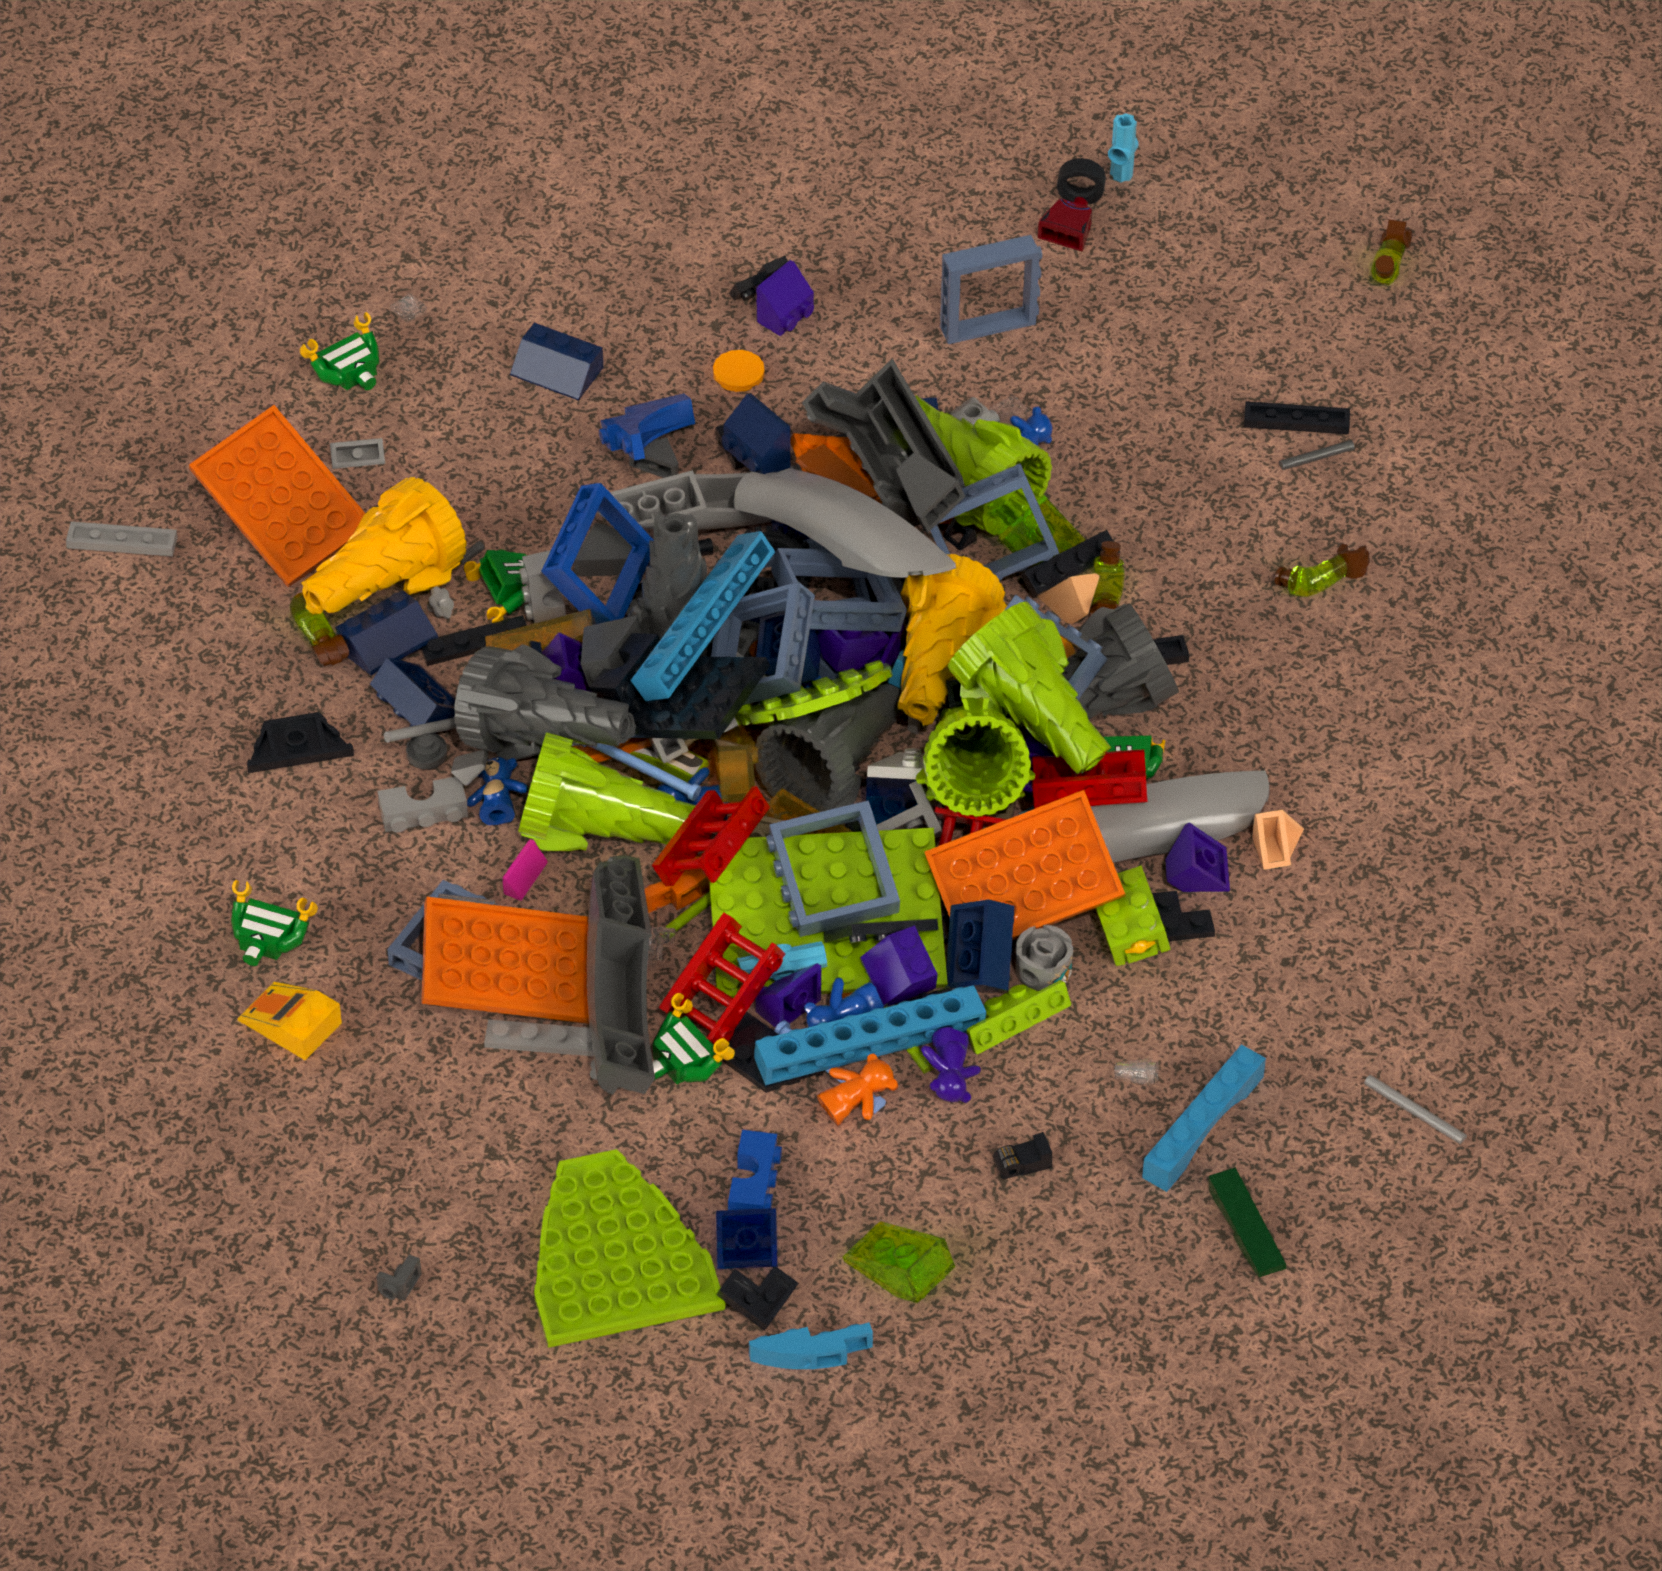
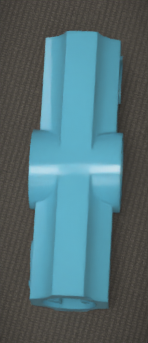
M1127 113L1115 117L1112 146L1108 151V157L1111 160L1110 174L1113 176V180L1120 183L1131 180L1134 168V154L1139 146L1136 138L1137 121L1134 120L1133 115Z
M822 941L791 947L789 944L777 945L786 955L783 957L780 968L773 972L769 979L773 978L776 981L816 963L821 965L822 968L827 967L826 952ZM753 955L737 958L738 967L749 974L759 962V959Z

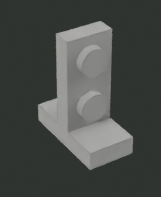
M917 781L909 784L918 805L877 824L878 831L917 829L923 825L922 821L925 820L929 828H934V836L936 838L941 837L943 823L935 813L936 807L933 801H929L926 798L927 788L925 783L917 784Z

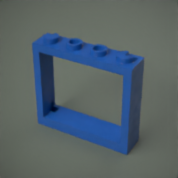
M602 483L582 485L541 572L592 625L622 619L633 600L635 591L650 561L649 541L654 540ZM597 511L632 546L606 606L571 570Z

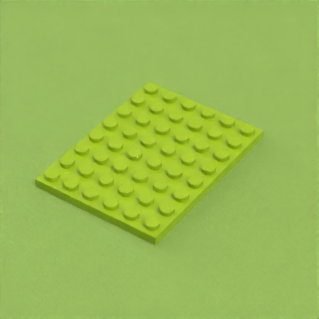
M934 828L880 830L878 832L900 899L899 913L859 923L937 919L939 930L921 932L919 935L938 974L936 988H944L948 983L940 893L924 853L935 848ZM862 832L806 834L783 838L806 916L882 897ZM766 837L747 838L717 881L711 883L709 880L712 928L723 912H725L742 926L739 930L741 935L767 950L772 942L776 945L789 944L791 947L822 941L826 952L827 967L822 968L821 994H831L832 985L836 978L843 979V993L854 992L868 982L871 983L860 957L879 943L874 942V938H867V942L850 944L849 940L825 943L823 932L799 937L797 927H793L789 920L788 912L792 910L789 902L784 903L781 886H784L782 877H776L773 861H776L774 852L768 851ZM734 943L730 944L723 954V958L738 966L737 958L751 956L750 953ZM716 967V987L734 998L743 984ZM773 978L768 979L764 987H768L775 980Z

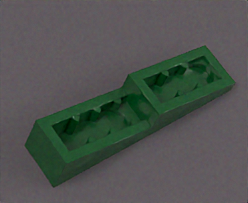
M1236 1167L1208 1176L1209 1192L1233 1229L1235 1241L1258 1278L1286 1269V1262Z

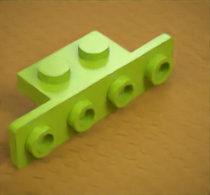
M1059 980L1040 991H1036L1024 984L1016 985L1010 988L1009 992L999 997L988 999L983 1005L986 1010V1018L967 1028L973 1052L978 1055L1070 1007L1071 1001L1065 982Z

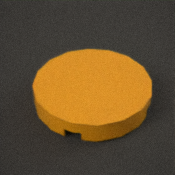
M728 351L721 354L714 362V380L726 390L734 392L751 390L752 387L758 386L765 376L764 363L758 355L750 351Z

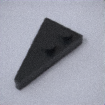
M923 919L849 924L823 931L825 943L849 940L850 944L867 942V938H874V942H880L888 935L914 925L918 933L939 930L938 920Z

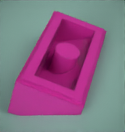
M530 839L525 844L502 878L503 893L522 901L548 863L534 840Z

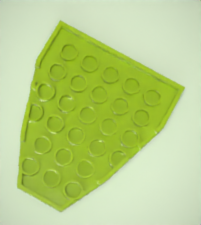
M876 660L864 664L865 669L861 671H856L854 668L838 673L839 678L833 680L827 676L813 680V686L803 688L801 686L800 691L761 700L760 703L751 706L750 703L743 705L736 714L735 719L738 726L741 725V720L743 725L767 723L774 721L773 714H776L779 721L799 717L840 704L861 695L862 690L864 692L869 691L880 685L881 682L886 681L887 678L892 677L891 667L887 663Z
M614 1149L559 1161L556 1179L553 1181L550 1190L551 1196L548 1206L545 1207L543 1214L540 1254L534 1289L535 1303L548 1348L725 1310V1301L716 1295L720 1289V1284L710 1253L706 1248H701L695 1240V1234L691 1229L687 1230L680 1221V1215L660 1189L653 1183L650 1185L641 1177V1171L634 1165L629 1164L621 1152Z

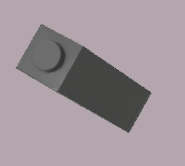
M916 452L903 461L896 469L923 530L927 533L966 497L957 479Z
M595 522L574 560L575 574L579 577L620 575L632 546L615 528Z
M637 615L584 627L581 666L588 686L592 685L603 669H616L624 665L618 650L632 633L643 634Z

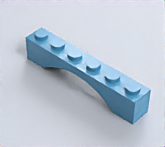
M1241 1044L1144 1158L1142 1178L1167 1192L1186 1170L1198 1147L1218 1120L1236 1103L1246 1099L1264 1078L1266 1058Z

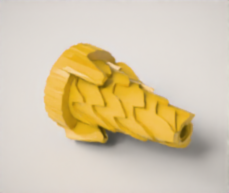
M415 477L405 478L386 490L380 496L378 501L379 507H372L367 511L347 543L334 556L318 566L316 569L318 572L301 582L303 585V596L306 600V609L311 614H321L325 610L328 613H335L358 598L362 602L376 591L389 588L404 579L406 580L403 591L409 595L431 590L433 587H439L450 582L452 569L460 565V561L463 560L466 554L467 544L461 521L448 500L430 483Z
M946 554L955 562V569L924 576V574L909 575L905 578L901 591V598L907 609L906 617L909 619L906 629V647L903 654L907 656L902 673L898 709H903L908 716L919 720L922 725L932 724L939 709H941L942 703H946L948 697L946 680L954 676L948 669L951 658L972 635L994 617L1002 613L1007 607L1004 602L1005 591L998 577L989 568L965 556Z

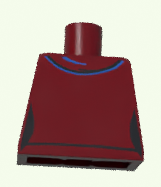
M1076 197L1073 202L1058 199L1039 220L1038 238L1083 252L1092 225V209L1088 207L1087 200L1083 197Z

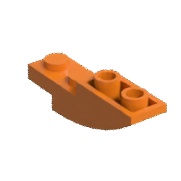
M703 853L697 854L695 858H700ZM702 869L686 870L674 886L665 887L662 881L647 886L644 890L648 913L670 903L673 904L676 910H679L710 891V884Z

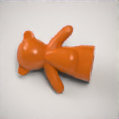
M872 1053L867 1056V1064L862 1068L860 1074L844 1068H831L829 1070L830 1076L846 1082L821 1092L817 1095V1099L837 1126L843 1122L852 1110L858 1108L861 1103L864 1119L870 1120L874 1109L873 1092H882L885 1089L897 1090L898 1083L894 1079L891 1067Z

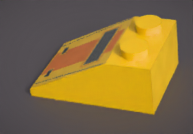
M273 982L237 1018L241 1023L303 1060H306L342 1023L340 1004L317 990L279 982Z

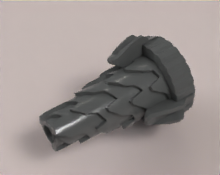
M658 513L655 516L654 541H649L650 565L646 566V579H642V592L637 594L636 598L631 601L626 613L627 617L637 615L643 634H658L660 640L707 577L705 558L702 559L699 548L697 521L691 514L686 516L680 513L670 515ZM714 637L699 657H711Z
M1130 603L1127 605L1123 604L1114 610L1101 607L1079 628L1078 631L1082 633L1080 638L1086 642L1092 639L1103 647L1100 652L1108 659L1078 700L1086 711L1088 720L1100 713L1106 716L1109 713L1111 715L1149 711L1156 708L1159 703L1179 693L1177 684L1157 645ZM1080 650L1067 658L1069 664L1062 673L1067 681H1069L1087 656V653ZM1007 713L1005 718L1010 719L1016 728L1020 729L1024 726L1022 723L1018 725Z
M523 644L514 650L485 646L481 650L476 651L474 656L468 661L467 666H465L462 677L459 680L454 707L456 730L461 741H464L465 745L473 748L495 752L498 757L505 758L506 760L511 758L517 760L540 755L546 732L572 739V746L589 745L597 747V743L619 747L620 743H625L629 738L634 737L636 725L634 724L633 715L628 713L629 704L596 697L597 693L575 688L574 683L554 679L561 675L562 668L535 649Z
M886 680L869 691L864 692L862 690L861 695L849 701L814 711L811 714L776 720L758 736L757 744H755L754 748L756 769L767 791L778 803L784 805L786 809L796 812L801 816L854 804L862 783V777L855 774L860 769L858 764L872 754L870 749L881 741L878 737L897 721L895 718L903 710L898 709L901 690L889 684Z

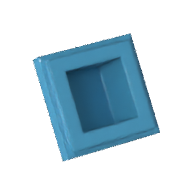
M903 650L902 652L900 651L892 669L893 676L887 680L889 684L900 689L902 673L907 656L903 655Z

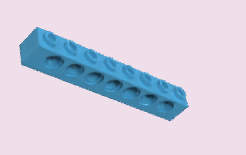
M761 531L737 535L631 679V682L645 701L665 699L671 696L773 556L775 550Z
M974 985L965 988L958 987L949 992L931 994L914 1001H903L898 1005L876 1008L867 1013L849 1015L832 1022H821L816 1026L794 1029L785 1034L766 1036L761 1040L755 1041L754 1059L765 1085L866 1060L867 1056L872 1053L878 1057L914 1046L932 1043V1035L941 1028L951 1027L967 1033V1028L986 1018V1010Z

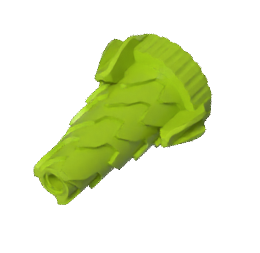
M917 395L915 396L961 473L965 487L1021 463L1036 500L1039 503L1047 489L1052 470L1051 458L1046 451L1021 436L1020 429L1016 426L978 419L973 425L965 418H962L960 421L948 413L940 412ZM1022 488L954 518L962 526L974 524L979 529L985 530L992 535H1002L1003 533H1008L1027 519L1032 510Z
M1027 601L1013 605L994 617L972 635L951 658L948 669L961 684L960 696L962 698H989L987 709H991L995 713L999 712L1005 717L1008 713L1018 725L1022 723L1036 740L1045 744L1056 758L1061 756L1077 774L1094 768L1111 748L1088 720L1086 711L1076 698L1078 696L1077 691L1062 675L1065 671L1064 668L1068 666L1069 662L1056 625L1052 620L1042 619Z
M961 698L964 706L952 707L951 709L944 708L936 729L931 732L928 737L929 741L925 744L924 768L916 775L917 784H927L926 798L929 801L935 798L954 812H960L966 816L974 815L975 817L995 814L996 811H1002L1017 798H1023L1025 796L1023 788L1028 784L1029 780H1034L1035 773L1030 770L1029 750L1022 733L1010 719H1006L999 712L995 713L991 709H987L989 698Z
M546 732L518 830L521 836L534 839L540 850L574 851L580 849L586 851L588 842L584 838V834H593L607 838L620 837L638 843H644V840L668 844L696 805L676 800L674 796L664 791L642 786L643 781L623 776L617 770L597 763L585 752L572 747V739Z

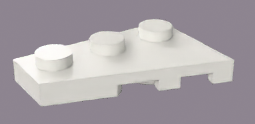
M907 748L904 752H898L869 765L867 777L916 779V775L924 768L923 756L925 753H921L920 749Z

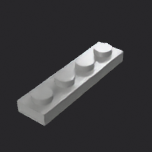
M71 522L66 538V546L69 549L173 557L178 535L177 530Z
M488 1019L484 1041L485 1048L594 1056L590 1028Z

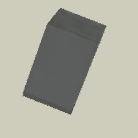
M667 437L651 441L643 449L644 459L634 460L629 456V466L656 476L666 478L679 474L678 461Z

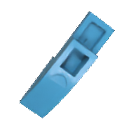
M870 1322L860 1325L853 1324L847 1328L831 1332L824 1331L815 1336L810 1335L808 1327L789 1329L784 1333L760 1336L755 1340L749 1341L750 1361L785 1369H820L847 1364V1353L873 1347V1331Z

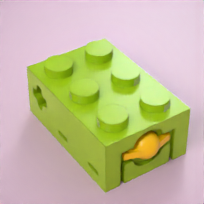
M1142 865L1117 873L1126 896L1095 908L1115 965H1125V962L1130 964L1157 955L1158 951L1163 953L1171 950Z

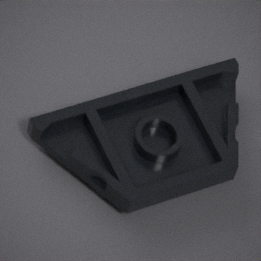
M320 712L266 720L260 730L261 735L254 744V753L251 760L248 759L247 761L248 773L349 757L354 756V748L350 742L347 744L340 737V732L334 726L329 725L327 719Z
M748 1012L745 1013L734 1029V1034L729 1041L728 1047L734 1049V1057L730 1060L723 1059L725 1064L765 1093L777 1090L784 1085L799 1083L801 1079L813 1075L818 1077L825 1073V1070L765 1085L754 1059L755 1041L761 1040L766 1036H777L779 1034Z

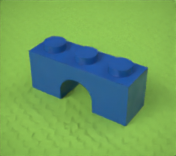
M742 1130L737 1153L738 1169L752 1171L755 1175L749 1178H732L728 1199V1217L764 1221L765 1211L771 1212L773 1194H769L770 1187H776L778 1170L773 1169L774 1164H780L782 1156V1146H777V1134Z

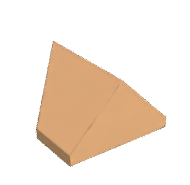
M1096 573L1071 576L1037 597L1062 620L1073 624L1088 615L1100 576Z
M1283 809L1256 813L1254 816L1252 838L1263 870L1291 865L1290 857L1304 830Z

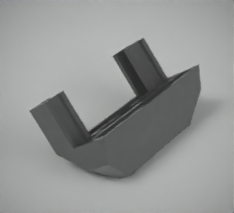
M893 358L857 393L823 381L802 402L807 410L806 415L812 423L826 426L832 431L837 430L847 435L851 442V449L859 455L863 462L861 464L862 468L874 481L873 487L880 497L882 505L902 517L912 526H918L920 522L896 469L914 452L957 479L961 488L965 487L961 473Z

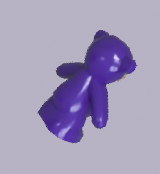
M951 1027L941 1028L932 1035V1045L935 1046L937 1053L929 1046H923L921 1051L931 1065L940 1072L937 1078L930 1083V1089L935 1091L936 1095L944 1101L968 1103L971 1100V1095L966 1090L965 1079L978 1075L981 1072V1068L977 1065L963 1067L969 1038L967 1033Z

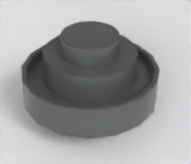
M434 733L412 737L406 747L407 759L416 768H436L443 764L447 758V744L441 736Z

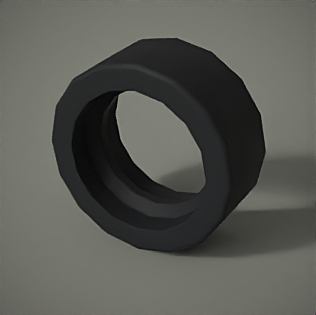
M1085 158L1071 159L1060 167L1057 180L1058 194L1063 199L1071 202L1076 197H1083L1087 200L1088 204H1093L1103 196L1106 181L1105 171L1093 160ZM1074 176H1083L1093 180L1095 185L1080 188L1070 184L1067 179Z

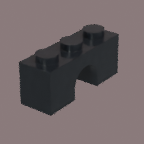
M632 633L618 650L624 665L616 669H603L590 686L591 691L597 693L596 697L627 703L630 706L639 694L631 679L659 643L660 638L658 634Z

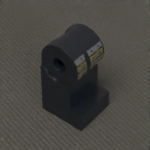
M1044 1132L1033 1135L1031 1141L999 1148L993 1154V1160L1001 1178L1004 1180L1052 1168L1053 1152Z

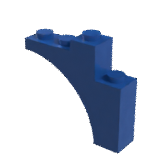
M683 393L625 407V415L601 420L602 429H599V437L602 445L605 444L611 451L622 449L625 454H628L634 460L644 459L643 449L651 441L676 429L695 424L691 398Z

